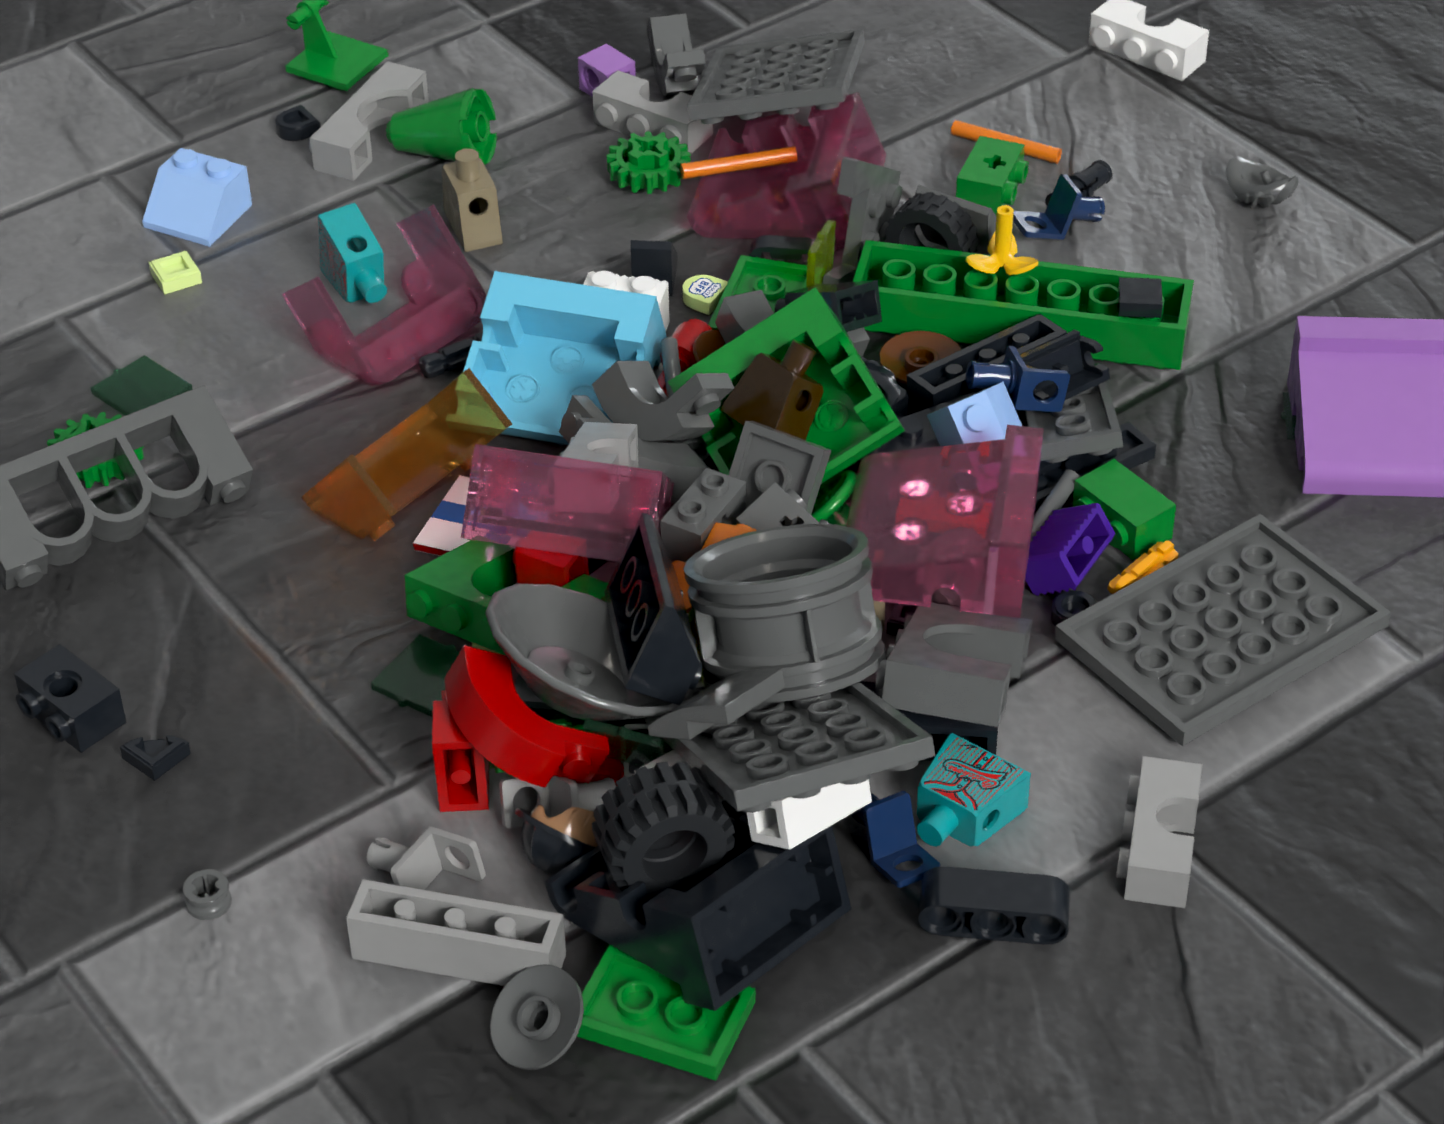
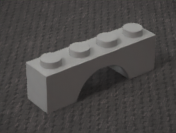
M387 61L310 137L309 150L312 153L314 170L354 181L373 161L370 130L387 124L396 112L429 102L426 71Z

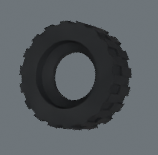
M934 192L918 193L909 198L888 221L889 225L885 228V235H887L885 242L926 247L920 241L915 231L918 224H926L941 234L948 245V250L970 253L978 252L976 248L979 245V238L976 235L977 229L975 224L970 220V215L960 208L961 205L949 200L947 196L942 194L940 196L935 195Z

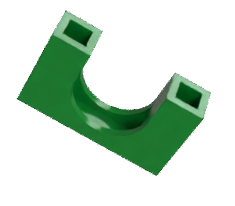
M480 535L405 574L407 616L505 655L493 637L485 611L494 592L516 584L515 564L513 563L514 548ZM583 574L562 586L563 588L590 594L606 602L604 591L608 583Z

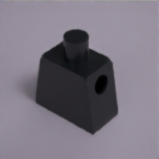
M878 280L813 285L787 292L785 298L778 299L775 304L776 313L816 287L846 332L882 322ZM841 301H843V309H842V311H841V306H840V302H841Z

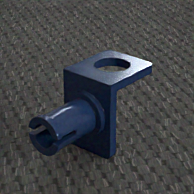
M1060 174L1045 213L1014 211L1013 222L1025 237L1064 240L1072 220L1101 221L1102 216L1094 215V213L1104 215L1105 203L1101 197H1083L1067 174ZM1026 221L1036 222L1044 229L1032 227Z
M1007 346L1003 364L969 361L965 380L968 389H987L1000 382H1004L1015 410L1060 412L1063 409L1070 375L1065 370L1027 368L1015 346ZM1050 380L1056 383V391L1051 398L1047 400H1037L1034 398L1033 391L1040 382Z
M900 791L882 799L871 793L872 802L855 811V814H852V817L866 828L871 864L896 887L902 888L920 881L929 869L941 867L939 861L917 844L911 797L906 791ZM906 861H917L922 864L911 871L895 869L898 864Z

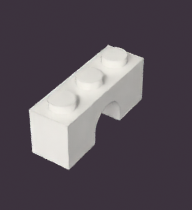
M1108 0L1091 13L1089 45L1180 81H1183L1205 63L1209 30L1178 18L1167 26L1152 27L1145 25L1146 6L1130 0Z

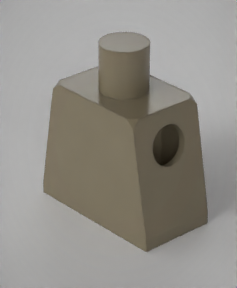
M459 150L455 154V162L447 163L442 167L444 212L464 252L503 244L495 184L476 150ZM476 208L477 214L471 213L469 209Z

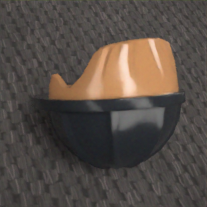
M538 805L533 813L516 807L514 814L524 820L521 841L529 861L537 868L555 875L597 847L598 845L592 832V823L596 821L593 816L594 812L579 807H570L558 816L550 818L546 815L542 805Z

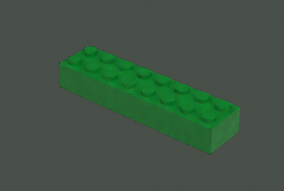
M871 240L865 241L853 282L878 280L882 322L864 327L868 332L902 334L911 331H930L945 335L956 343L975 344L1041 314L1067 331V333L1077 330L1080 331L1081 336L1100 343L1103 351L1096 354L1091 353L1093 359L1111 361L1118 364L1129 363L1152 366L1158 369L1181 370L1194 280L1038 261L1039 264L1034 269L1017 275H1008L1004 267H999L995 274H989L974 269L966 262L967 256L978 253ZM1119 277L1161 279L1163 300L1161 318L1119 316Z

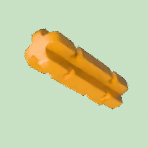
M1169 540L1154 544L1147 553L1142 554L1125 568L1121 575L1118 574L1109 582L1107 590L1114 594L1178 559L1179 553L1174 549V544Z

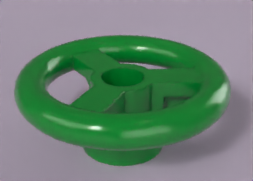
M851 470L841 471L820 485L811 514L818 522L823 519L832 525L845 526L852 519L854 512L846 504V501L857 486L858 477L856 473Z

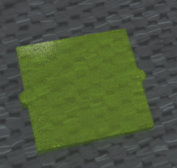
M827 220L822 230L818 231L817 238L808 250L806 287L822 284L824 274L833 270L836 221Z

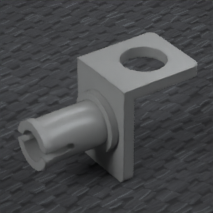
M553 775L546 788L516 777L504 778L499 783L502 823L507 828L523 826L524 820L514 814L515 809L513 806V798L520 788L533 787L538 795L536 807L542 805L546 815L551 818L558 816L570 807L595 811L596 806L604 804L601 797L607 790H614L616 784L610 777L592 781L589 784H576V782L566 777Z
M432 826L411 847L389 841V839L384 837H377L375 839L376 844L371 843L367 852L368 865L374 869L390 872L394 885L425 890L442 870L479 882L486 876L480 852L474 840ZM449 846L462 851L468 858L469 864H464L456 859L451 853Z

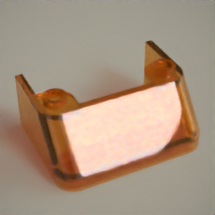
M468 368L428 403L356 456L351 454L301 498L315 514L361 540L370 535L376 541L396 525L391 517L458 466L466 472L482 460L485 455L480 449L511 426L512 423L474 373Z

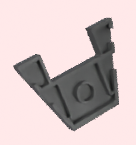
M846 156L843 157L837 193L852 197L842 263L824 274L822 284L853 282L865 241L885 242L887 239L885 228L889 225L888 221L893 216L894 209L898 206L902 195V187L899 185L901 171Z

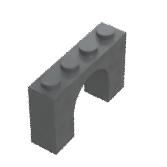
M921 601L913 615L907 614L904 629L898 630L895 644L889 645L886 660L881 661L877 670L876 688L883 689L882 699L895 709L998 727L1006 709L1010 677L1020 679L1026 665L1032 619Z

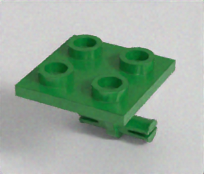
M302 0L298 3L296 10L286 17V20H288V26L293 30H297L302 25L305 50L285 65L286 72L303 77L306 80H313L332 86L338 90L347 91L388 56V49L327 31L319 11L324 6H327L329 1Z

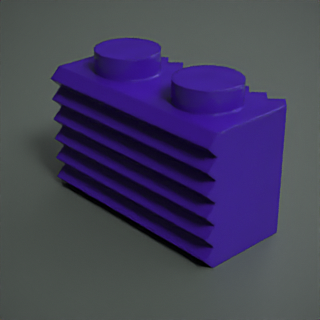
M1098 503L1053 510L1052 515L1048 516V520L1044 521V526H1040L1041 531H1036L1037 536H1033L1032 541L1028 542V547H1024V552H1020V557L1016 558V565L1032 593L1036 596H1039L1041 593L1046 595L1048 592L1053 594L1055 591L1061 593L1062 590L1068 592L1069 589L1075 591L1112 541L1115 531Z

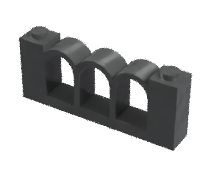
M205 385L0 465V581L5 591L16 586L23 588L35 584L43 575L48 573V565L61 566L75 562L84 556L91 546L92 535L103 541L120 542L129 540L143 530L148 522L149 512L163 518L174 519L184 517L199 507L204 496L211 506L221 501L225 503L236 501L250 490L253 469ZM171 436L195 479L194 483L185 489L176 491L162 489L155 485L148 477L134 450ZM115 458L139 503L135 508L126 513H106L98 509L90 500L76 473ZM58 481L82 526L78 531L67 537H48L40 533L31 523L18 496Z

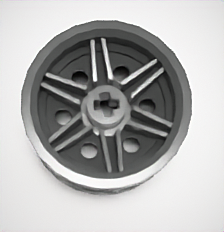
M801 524L774 527L722 540L709 545L689 558L683 569L685 579L688 585H690L688 598L695 615L700 644L698 655L699 661L702 662V667L704 668L702 678L705 688L738 672L762 668H782L785 688L762 702L773 703L827 694L860 682L879 669L881 661L885 660L886 650L881 640V621L875 614L870 582L873 575L871 560L868 558L870 547L866 535L852 527L832 524Z

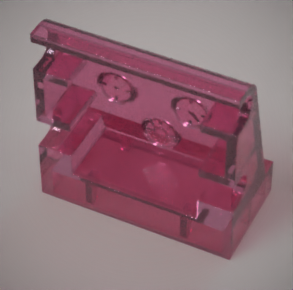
M859 93L846 95L845 101L839 102V106L833 109L817 110L816 105L812 106L808 117L811 126L800 125L795 120L793 114L780 115L777 113L747 121L741 136L744 143L733 141L725 127L718 129L708 159L795 146L798 160L792 163L701 176L687 214V219L694 231L707 238H757L763 235L826 239L832 252L844 249L852 197L837 193L842 159L846 156L884 167L887 156Z
M1007 425L1005 439L877 453L862 459L858 467L846 527L855 528L863 532L868 538L870 547L868 558L871 560L873 575L870 580L873 601L931 607L933 592L940 588H950L956 591L961 598L960 611L1020 618L1036 505L1044 429Z
M475 444L461 538L619 562L642 512L651 515L660 535V520L670 510L674 482L669 477H666L667 475L662 471Z

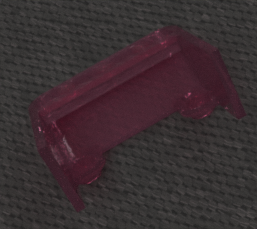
M434 204L396 223L417 258L406 265L401 273V285L410 302L356 337L352 334L318 276L282 294L315 351L320 356L370 385L377 386L392 381L418 364L420 357L436 352L481 322L480 316L487 295Z

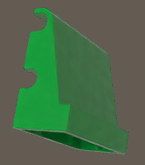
M815 287L668 381V384L675 393L696 373H728L735 387L757 354L765 353L782 360L793 339L811 347L816 351V354L805 374L821 384L824 393L806 441L832 450L821 482L822 484L905 432V429L839 319ZM730 393L721 400V406L718 409L709 413L714 428L702 435L708 446L706 449L718 470L726 475H729L744 427L721 410L723 403Z

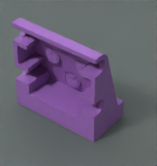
M1297 316L1287 387L1291 416L1296 418L1294 437L1299 470H1304L1302 494L1444 497V320Z

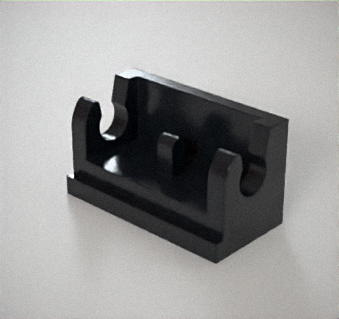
M1072 330L1020 354L1027 368L1065 370L1069 373L1070 380L1065 400L1110 379L1109 368L1101 363H1096L1091 356V353L1096 354L1103 351L1101 344L1093 339L1081 336L1080 331ZM1050 380L1040 382L1033 391L1034 398L1037 400L1051 398L1055 394L1056 383Z

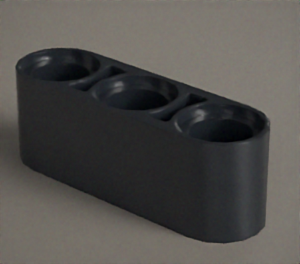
M946 866L929 869L922 878L918 921L925 931L939 936L1041 945L1055 944L1065 939L1069 932L1070 888L1064 880L1050 875Z

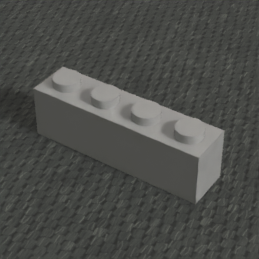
M363 879L346 917L352 959L505 986L515 975L532 966L546 964L562 968L566 957L563 914Z

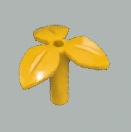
M1002 205L997 208L996 231L992 235L987 248L990 256L973 254L966 257V262L974 269L984 273L995 274L999 267H1004L1008 275H1017L1038 266L1039 262L1035 258L1027 256L1014 257L1018 250L1016 240L1012 234L1014 209L1011 206Z

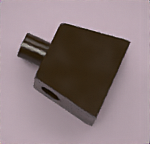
M793 339L782 360L765 353L757 354L723 403L721 410L743 426L745 421H754L806 440L824 393L823 386L805 374L816 351Z

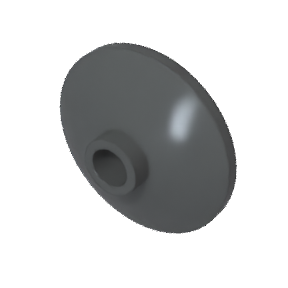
M544 964L532 966L521 971L505 985L495 1002L490 1021L493 1045L504 1061L520 1069L535 1070L552 1064L570 1048L581 1027L584 1009L582 993L575 979L559 967Z

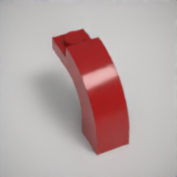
M464 645L445 676L448 706L460 731L487 760L522 781L546 788L554 775L589 784L610 752L608 737L557 725L533 712L523 702L514 687L511 662L506 655Z

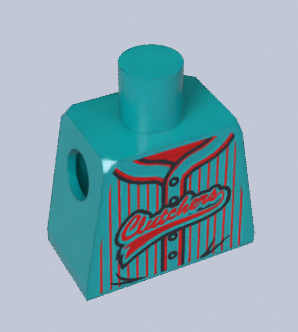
M356 203L319 214L320 270L346 302L352 303L365 298L367 302L375 303L383 299L387 293V287L384 284V254Z
M951 733L918 785L916 815L921 820L917 825V832L920 838L928 845L934 847L940 846L948 836L970 847L979 846L1027 809L1031 773Z

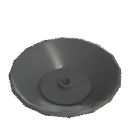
M517 583L493 593L485 615L494 639L529 689L541 701L553 709L570 717L585 721H613L661 717L679 706L625 688L607 602L590 594L552 584ZM688 689L682 703L692 698L694 689Z

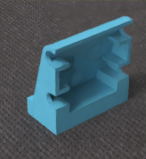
M494 271L480 316L483 324L482 340L472 341L458 386L461 393L460 411H451L449 420L452 426L569 445L559 433L572 395H587L610 420L603 410L592 384L616 361H649L652 370L654 366H660L661 340L667 338L657 297Z

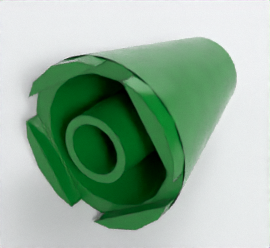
M470 88L394 113L391 121L387 123L386 135L388 141L398 151L455 161V154L459 150L474 149L479 153V158H481L483 163L488 164L494 155L497 142V133H490L489 121L496 120L492 101L485 90Z

